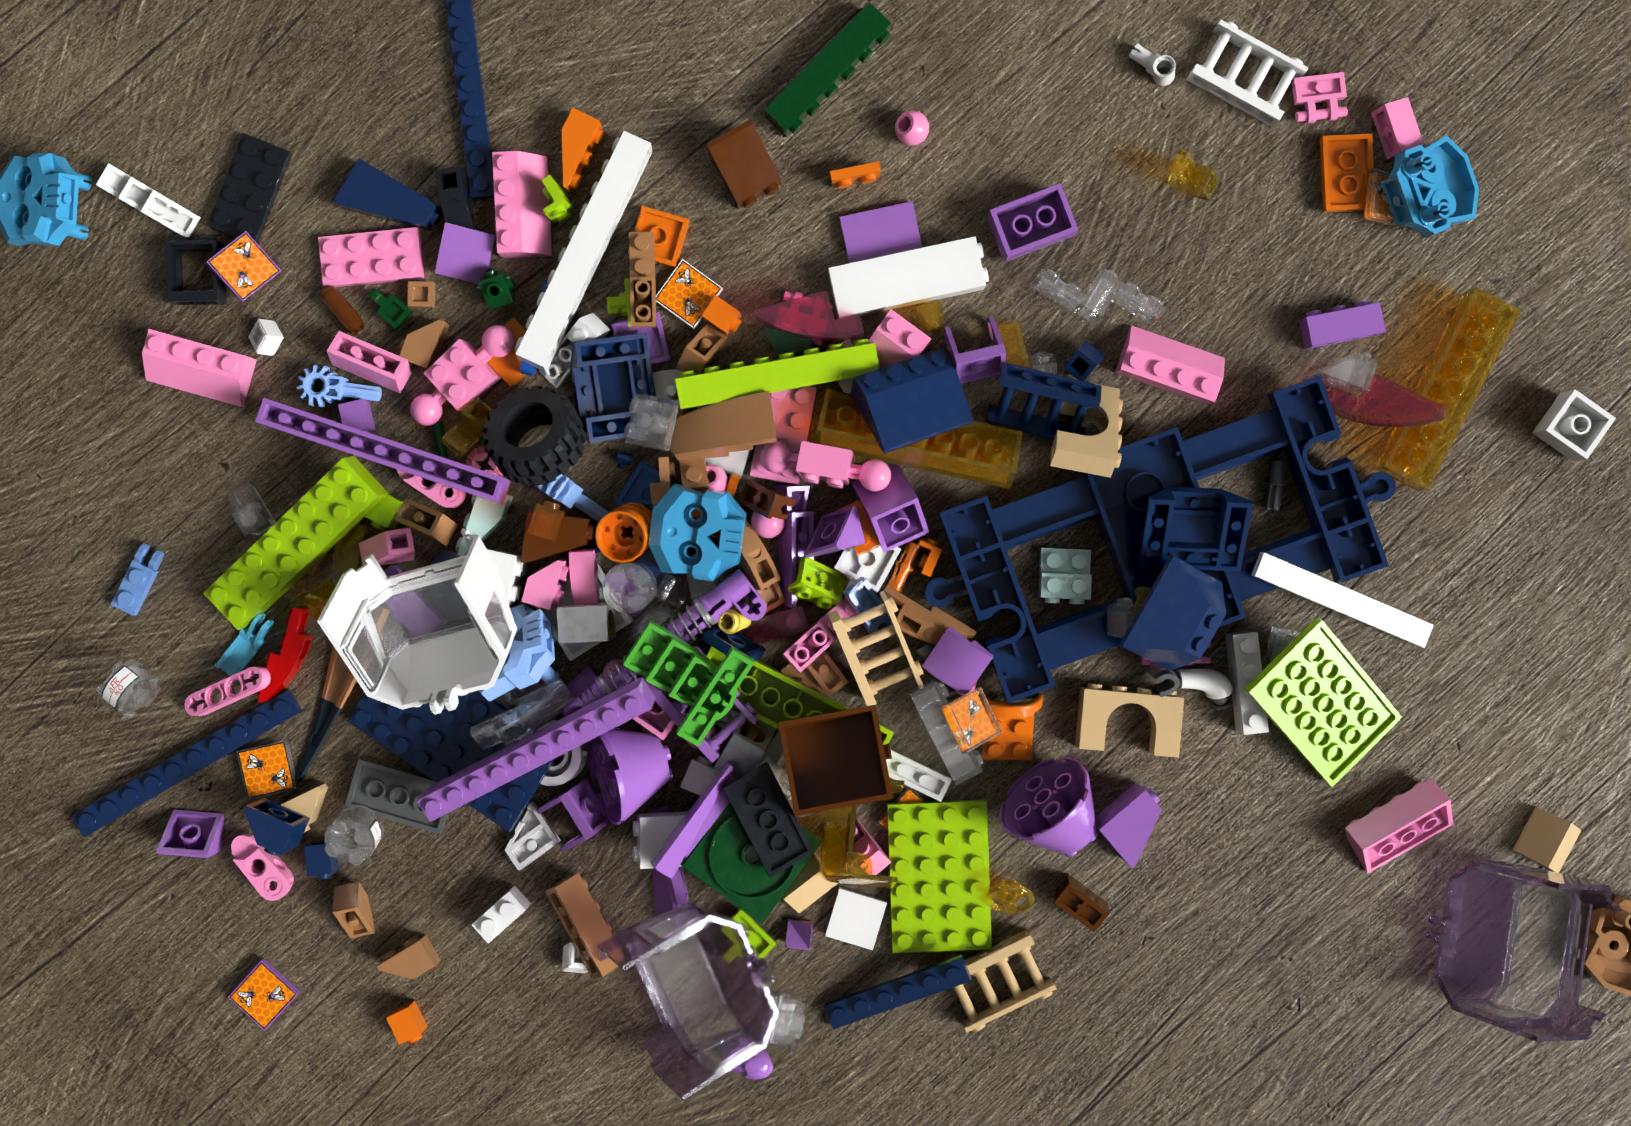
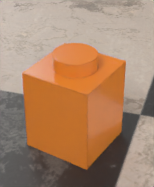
M716 295L701 315L703 320L726 336H728L730 331L735 333L742 322L739 319L741 317L740 311Z
M415 1000L393 1010L386 1017L399 1045L406 1041L408 1044L418 1041L423 1037L422 1033L428 1027Z

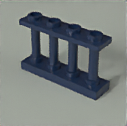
M1003 362L1000 370L999 385L1004 386L998 406L989 405L986 423L1053 440L1057 430L1085 435V427L1081 426L1088 407L1098 409L1101 402L1102 386ZM1014 389L1029 392L1022 412L1008 409ZM1039 395L1054 398L1047 418L1032 414ZM1063 401L1078 404L1071 424L1057 421Z

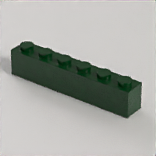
M869 2L764 109L765 117L785 137L790 133H797L804 124L802 121L808 115L813 116L820 109V102L825 97L829 99L838 90L837 85L843 79L847 81L855 73V67L860 62L865 63L873 54L872 49L877 44L881 46L887 41L891 35L889 33L891 22Z

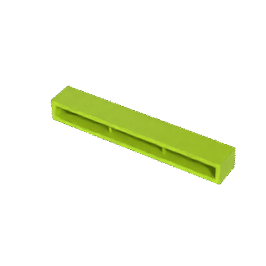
M868 339L853 341L854 346L844 348V344L840 343L829 345V351L819 352V348L804 350V355L794 357V352L780 354V360L770 361L769 357L754 359L755 364L745 366L744 361L730 363V369L720 370L719 366L704 368L705 373L695 375L694 370L679 373L680 378H675L680 409L723 402L767 391L772 393L854 378L855 376L880 369L876 344L869 343Z

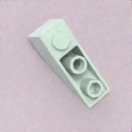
M506 494L502 505L473 495L471 504H474L472 512L466 515L463 527L466 528L470 535H478L483 542L506 520L513 496ZM464 537L458 539L455 551L461 557L467 555L469 550Z

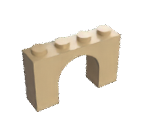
M1100 385L1102 390L1098 409L1087 408L1084 419L1093 423L1099 429L1100 434L1086 436L1057 430L1051 447L1050 466L1111 478L1114 468H1119L1122 454L1118 453L1122 442V435H1119L1118 432L1121 430L1123 420L1122 417H1119L1123 406V400L1119 399L1120 389ZM1063 401L1059 413L1074 416L1078 404Z
M1088 683L1087 687H1080L1075 746L1077 748L1104 751L1106 725L1110 714L1123 704L1135 703L1142 706L1150 718L1149 753L1155 756L1179 758L1184 697L1178 696L1177 691L1160 697L1159 694L1152 693V689L1137 688V692L1127 691L1126 686L1112 685V690L1102 689V684Z

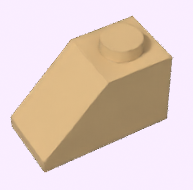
M326 783L281 804L310 818L304 832L311 829L309 824L317 821L328 789Z

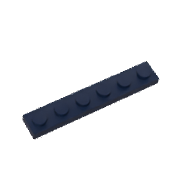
M959 955L825 1003L824 1009L834 1030L970 982L971 975L963 956Z

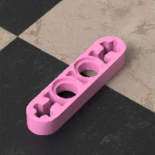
M264 667L247 668L190 694L185 700V710L191 716H204L265 689L270 683V673ZM259 675V678L256 680V682H249V680L255 679ZM238 680L241 684V689L236 694L234 683ZM217 689L221 693V699L218 703L214 699V693ZM199 701H205V702H206V703H202V704H200V705H198V706L196 707V705L199 704Z

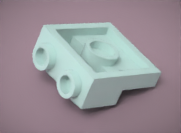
M1040 548L1038 597L1045 598L1044 603H1060V598L1069 599V604H1084L1085 600H1091V550Z

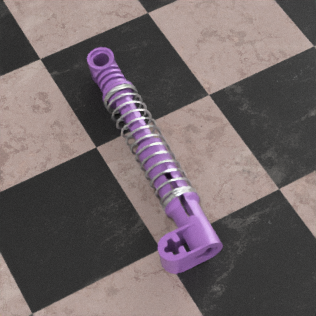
M738 569L705 596L697 597L693 601L694 605L691 607L686 605L684 613L678 612L679 617L676 619L670 618L671 623L668 625L663 624L662 627L687 643L690 639L695 641L694 636L698 633L703 634L702 630L705 627L711 628L710 624H716L720 616L733 605L738 608L745 618L755 621L765 615L767 610L766 603L746 576ZM747 594L756 605L754 608H751L743 598ZM616 661L617 671L613 668H608L609 677L600 674V676L595 678L592 689L588 688L587 693L585 691L582 693V697L579 695L565 703L563 708L564 716L628 685L633 679L637 680V676L640 674L623 666L621 662Z

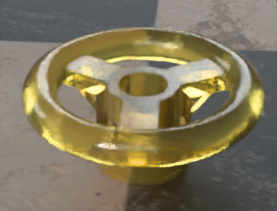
M1012 879L1003 880L1000 884L992 886L986 891L984 896L985 903L992 910L1004 914L1025 912L1033 906L1035 901L1033 893L1027 887L1019 885L1017 881ZM1026 896L1027 901L1017 906V899ZM992 899L1000 900L1003 903L1007 904L1008 907L999 905L995 903Z

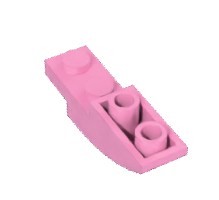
M846 597L822 616L782 654L798 673H801L838 638L829 618V613L837 610L840 618L846 617V619L857 615Z

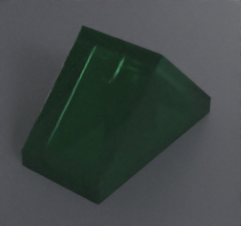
M765 326V336L778 360H780V354L794 352V357L803 354L804 350L812 349L813 347L812 340Z

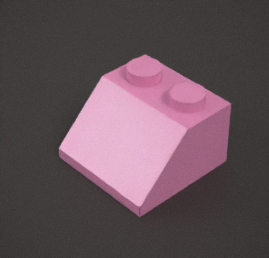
M892 309L869 339V343L876 344L879 368L921 355L931 341L929 336Z

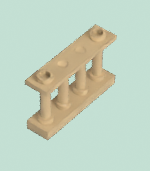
M884 591L879 592L883 604L850 618H840L837 610L828 614L867 706L877 704L873 695L878 694V690L913 676L918 686L923 685L920 675L924 674L918 660L913 661L894 612L898 611L893 597L888 598ZM888 613L892 625L857 640L855 638L849 639L847 632L851 631L852 627ZM892 635H897L901 646L866 661L864 659L858 660L856 653L860 652L859 649ZM905 655L909 667L874 682L872 680L867 682L865 674L869 673L868 670Z
M1027 929L993 945L990 950H983L964 960L970 975L976 976L990 1005V1008L977 1014L964 985L961 984L953 987L968 1016L967 1019L962 1021L966 1033L980 1031L985 1027L986 1023L1038 998L1045 999L1052 995V991L1057 989L1051 978L1044 981L1030 952V946L1035 943ZM1016 953L1021 955L1035 986L1023 992L1007 962L1008 957ZM993 964L999 966L1013 997L1000 1003L985 974L986 968Z

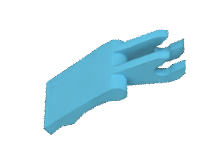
M264 613L258 614L251 622L250 627L241 629L237 638L214 666L218 669L221 668L230 676L245 670L266 643L264 638L273 626L274 621H266L258 634H256L255 632L266 617Z

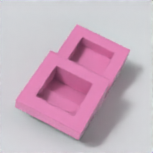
M595 549L570 550L569 570L573 603H599L598 566Z

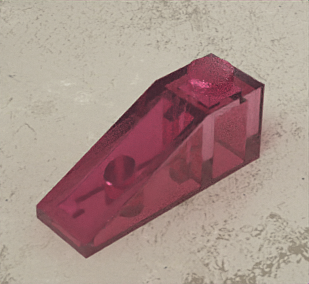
M799 605L765 615L759 620L751 621L748 628L742 629L739 632L760 644L809 630L803 606Z

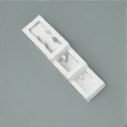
M109 163L96 183L100 188L184 237H190L201 217Z

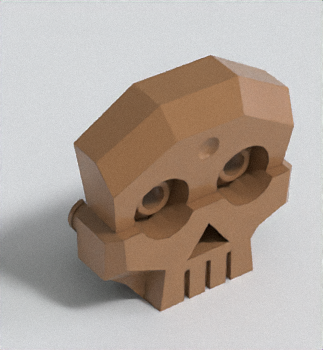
M1615 895L1614 901L1596 910H1591L1586 924V929L1589 932L1580 946L1577 960L1597 984L1631 996V900ZM1614 941V945L1610 948V942Z

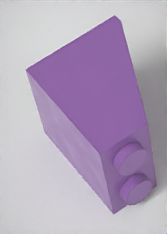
M897 462L889 465L891 480L888 486L881 491L873 492L865 489L861 485L860 480L852 482L857 498L861 502L884 553L929 533L918 497Z
M1136 783L1095 817L1096 829L1131 868L1136 866L1162 811L1157 804L1160 799L1145 785L1140 787Z

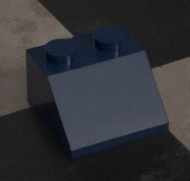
M266 798L246 805L244 809L257 845L263 847L266 853L275 856L282 855L299 845L310 820L309 817Z

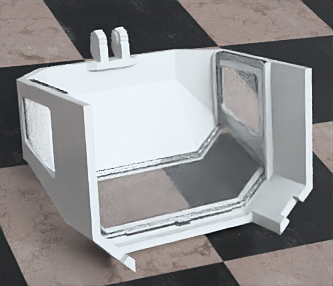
M462 528L461 534L469 546L468 553L465 556L387 577L372 553L363 559L366 563L356 571L351 568L342 574L317 622L368 697L402 710L420 707L423 704L429 703L431 712L436 715L442 712L444 704L447 710H456V706L459 703L458 695L464 696L470 692L487 690L494 687L508 656L517 627L497 567L478 535H470L466 529Z

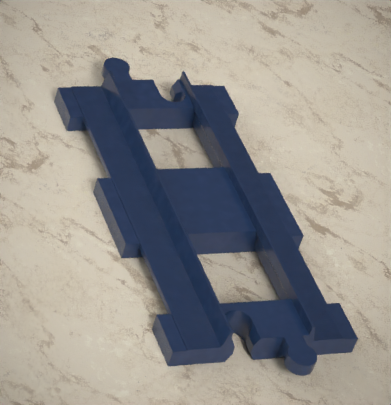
M1321 375L1267 394L1272 409L1183 441L1179 429L1176 427L1120 447L1118 453L1122 454L1119 468H1114L1111 478L1083 473L1084 477L993 510L988 496H984L938 513L955 560L954 565L959 575L948 579L938 577L930 580L924 589L927 602L932 606L940 608L949 605L954 598L966 595L977 622L992 617L1000 609H1010L1017 617L1015 631L1006 637L995 636L984 640V648L994 656L991 663L1005 701L1011 703L1055 687L1056 685L1050 670L1119 646L1162 570L1158 568H1139L1138 566L1148 498L1168 487L1200 488L1197 482L1200 479L1281 450L1285 452L1312 528L1244 552L1241 571L1200 570L1222 582L1226 615L1219 627L1246 618L1241 601L1279 588L1251 576L1260 552L1267 553L1314 574L1330 569L1335 583H1343L1389 566L1367 504L1370 501H1387L1394 495L1396 483L1393 477L1385 472H1376L1367 475L1363 482L1359 483L1352 461L1347 457L1332 461L1321 470L1315 469L1308 461V450L1313 443H1327L1340 438L1341 435ZM1097 517L1125 596L1035 628L1007 549Z

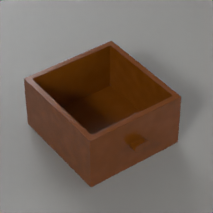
M876 705L778 722L795 817L893 798L886 759H892L889 743L883 745Z

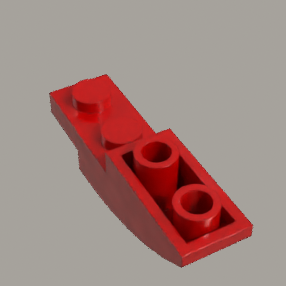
M295 606L288 612L286 624H288L287 631L280 640V648L282 650L281 652L270 653V656H267L263 667L269 671L271 679L265 689L257 692L259 694L258 702H267L276 697L290 683L304 662L314 636L305 633L311 608Z

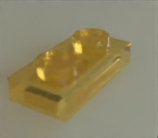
M1019 321L997 326L1006 350L1005 362L1030 368Z
M356 524L336 543L331 570L346 572L351 568L354 571L360 568L361 555L359 543L366 539L367 525Z

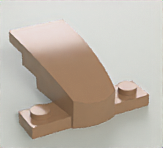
M769 391L726 400L701 409L698 406L680 409L678 396L671 397L674 420L670 421L668 425L666 440L670 451L680 463L682 485L697 491L709 489L705 458L727 457L729 452L752 450L753 445L777 442Z

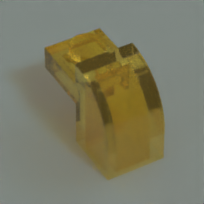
M1179 149L1169 166L1168 172L1170 176L1167 181L1173 187L1192 197L1210 201L1220 181L1213 167L1195 163L1189 151Z
M477 396L461 412L459 422L442 437L441 443L461 458L473 445L477 446L481 442L485 434L483 432L485 422H489L487 417L491 410L494 411V409Z

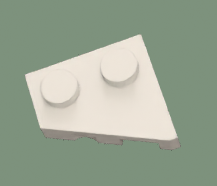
M531 802L527 806V812L522 821L517 825L513 838L510 839L505 848V852L518 871L528 866L561 841L543 813H537L536 809L539 807L535 802Z

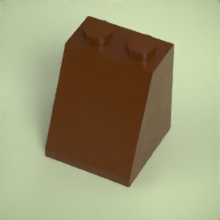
M751 119L706 144L709 158L738 209L743 206L745 209L757 203V198L764 194L770 196L779 190L778 186L781 185V178Z
M527 511L521 562L535 563L568 553L570 550L591 546L592 541H596L597 526H595V520Z

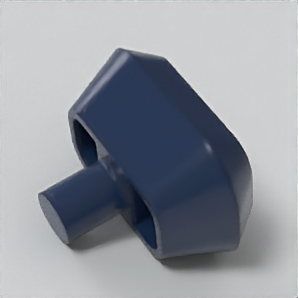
M621 450L614 453L615 461L620 463L619 468L621 469L624 468V464L630 465L634 460L633 455Z

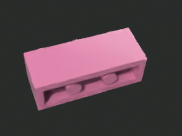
M338 331L327 349L333 366L398 393H401L412 374L408 359L341 331Z

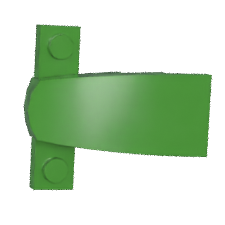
M649 620L623 660V666L644 676L645 681L668 692L670 697L691 706L688 714L676 730V734L698 747L716 720L721 719L732 708L739 685L755 663L753 658L731 647L721 664L717 666L694 647L652 620Z

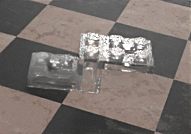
M1041 269L1029 286L1092 325L1103 316L1111 301L1148 324H1152L1162 317L1166 310L1158 298L1151 295L1145 296L1140 293L1139 287L1130 282L1125 284L1118 279L1119 276L1108 269L1105 271L1100 269L1092 277L1083 293H1081L1080 287L1071 282L1066 284L1059 279L1060 276L1049 269L1046 271Z

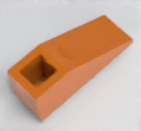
M573 107L562 128L563 187L569 194H571L573 188H578L582 179V175H580L582 169L590 164L593 156L591 151L595 144L600 143L604 133L599 120Z

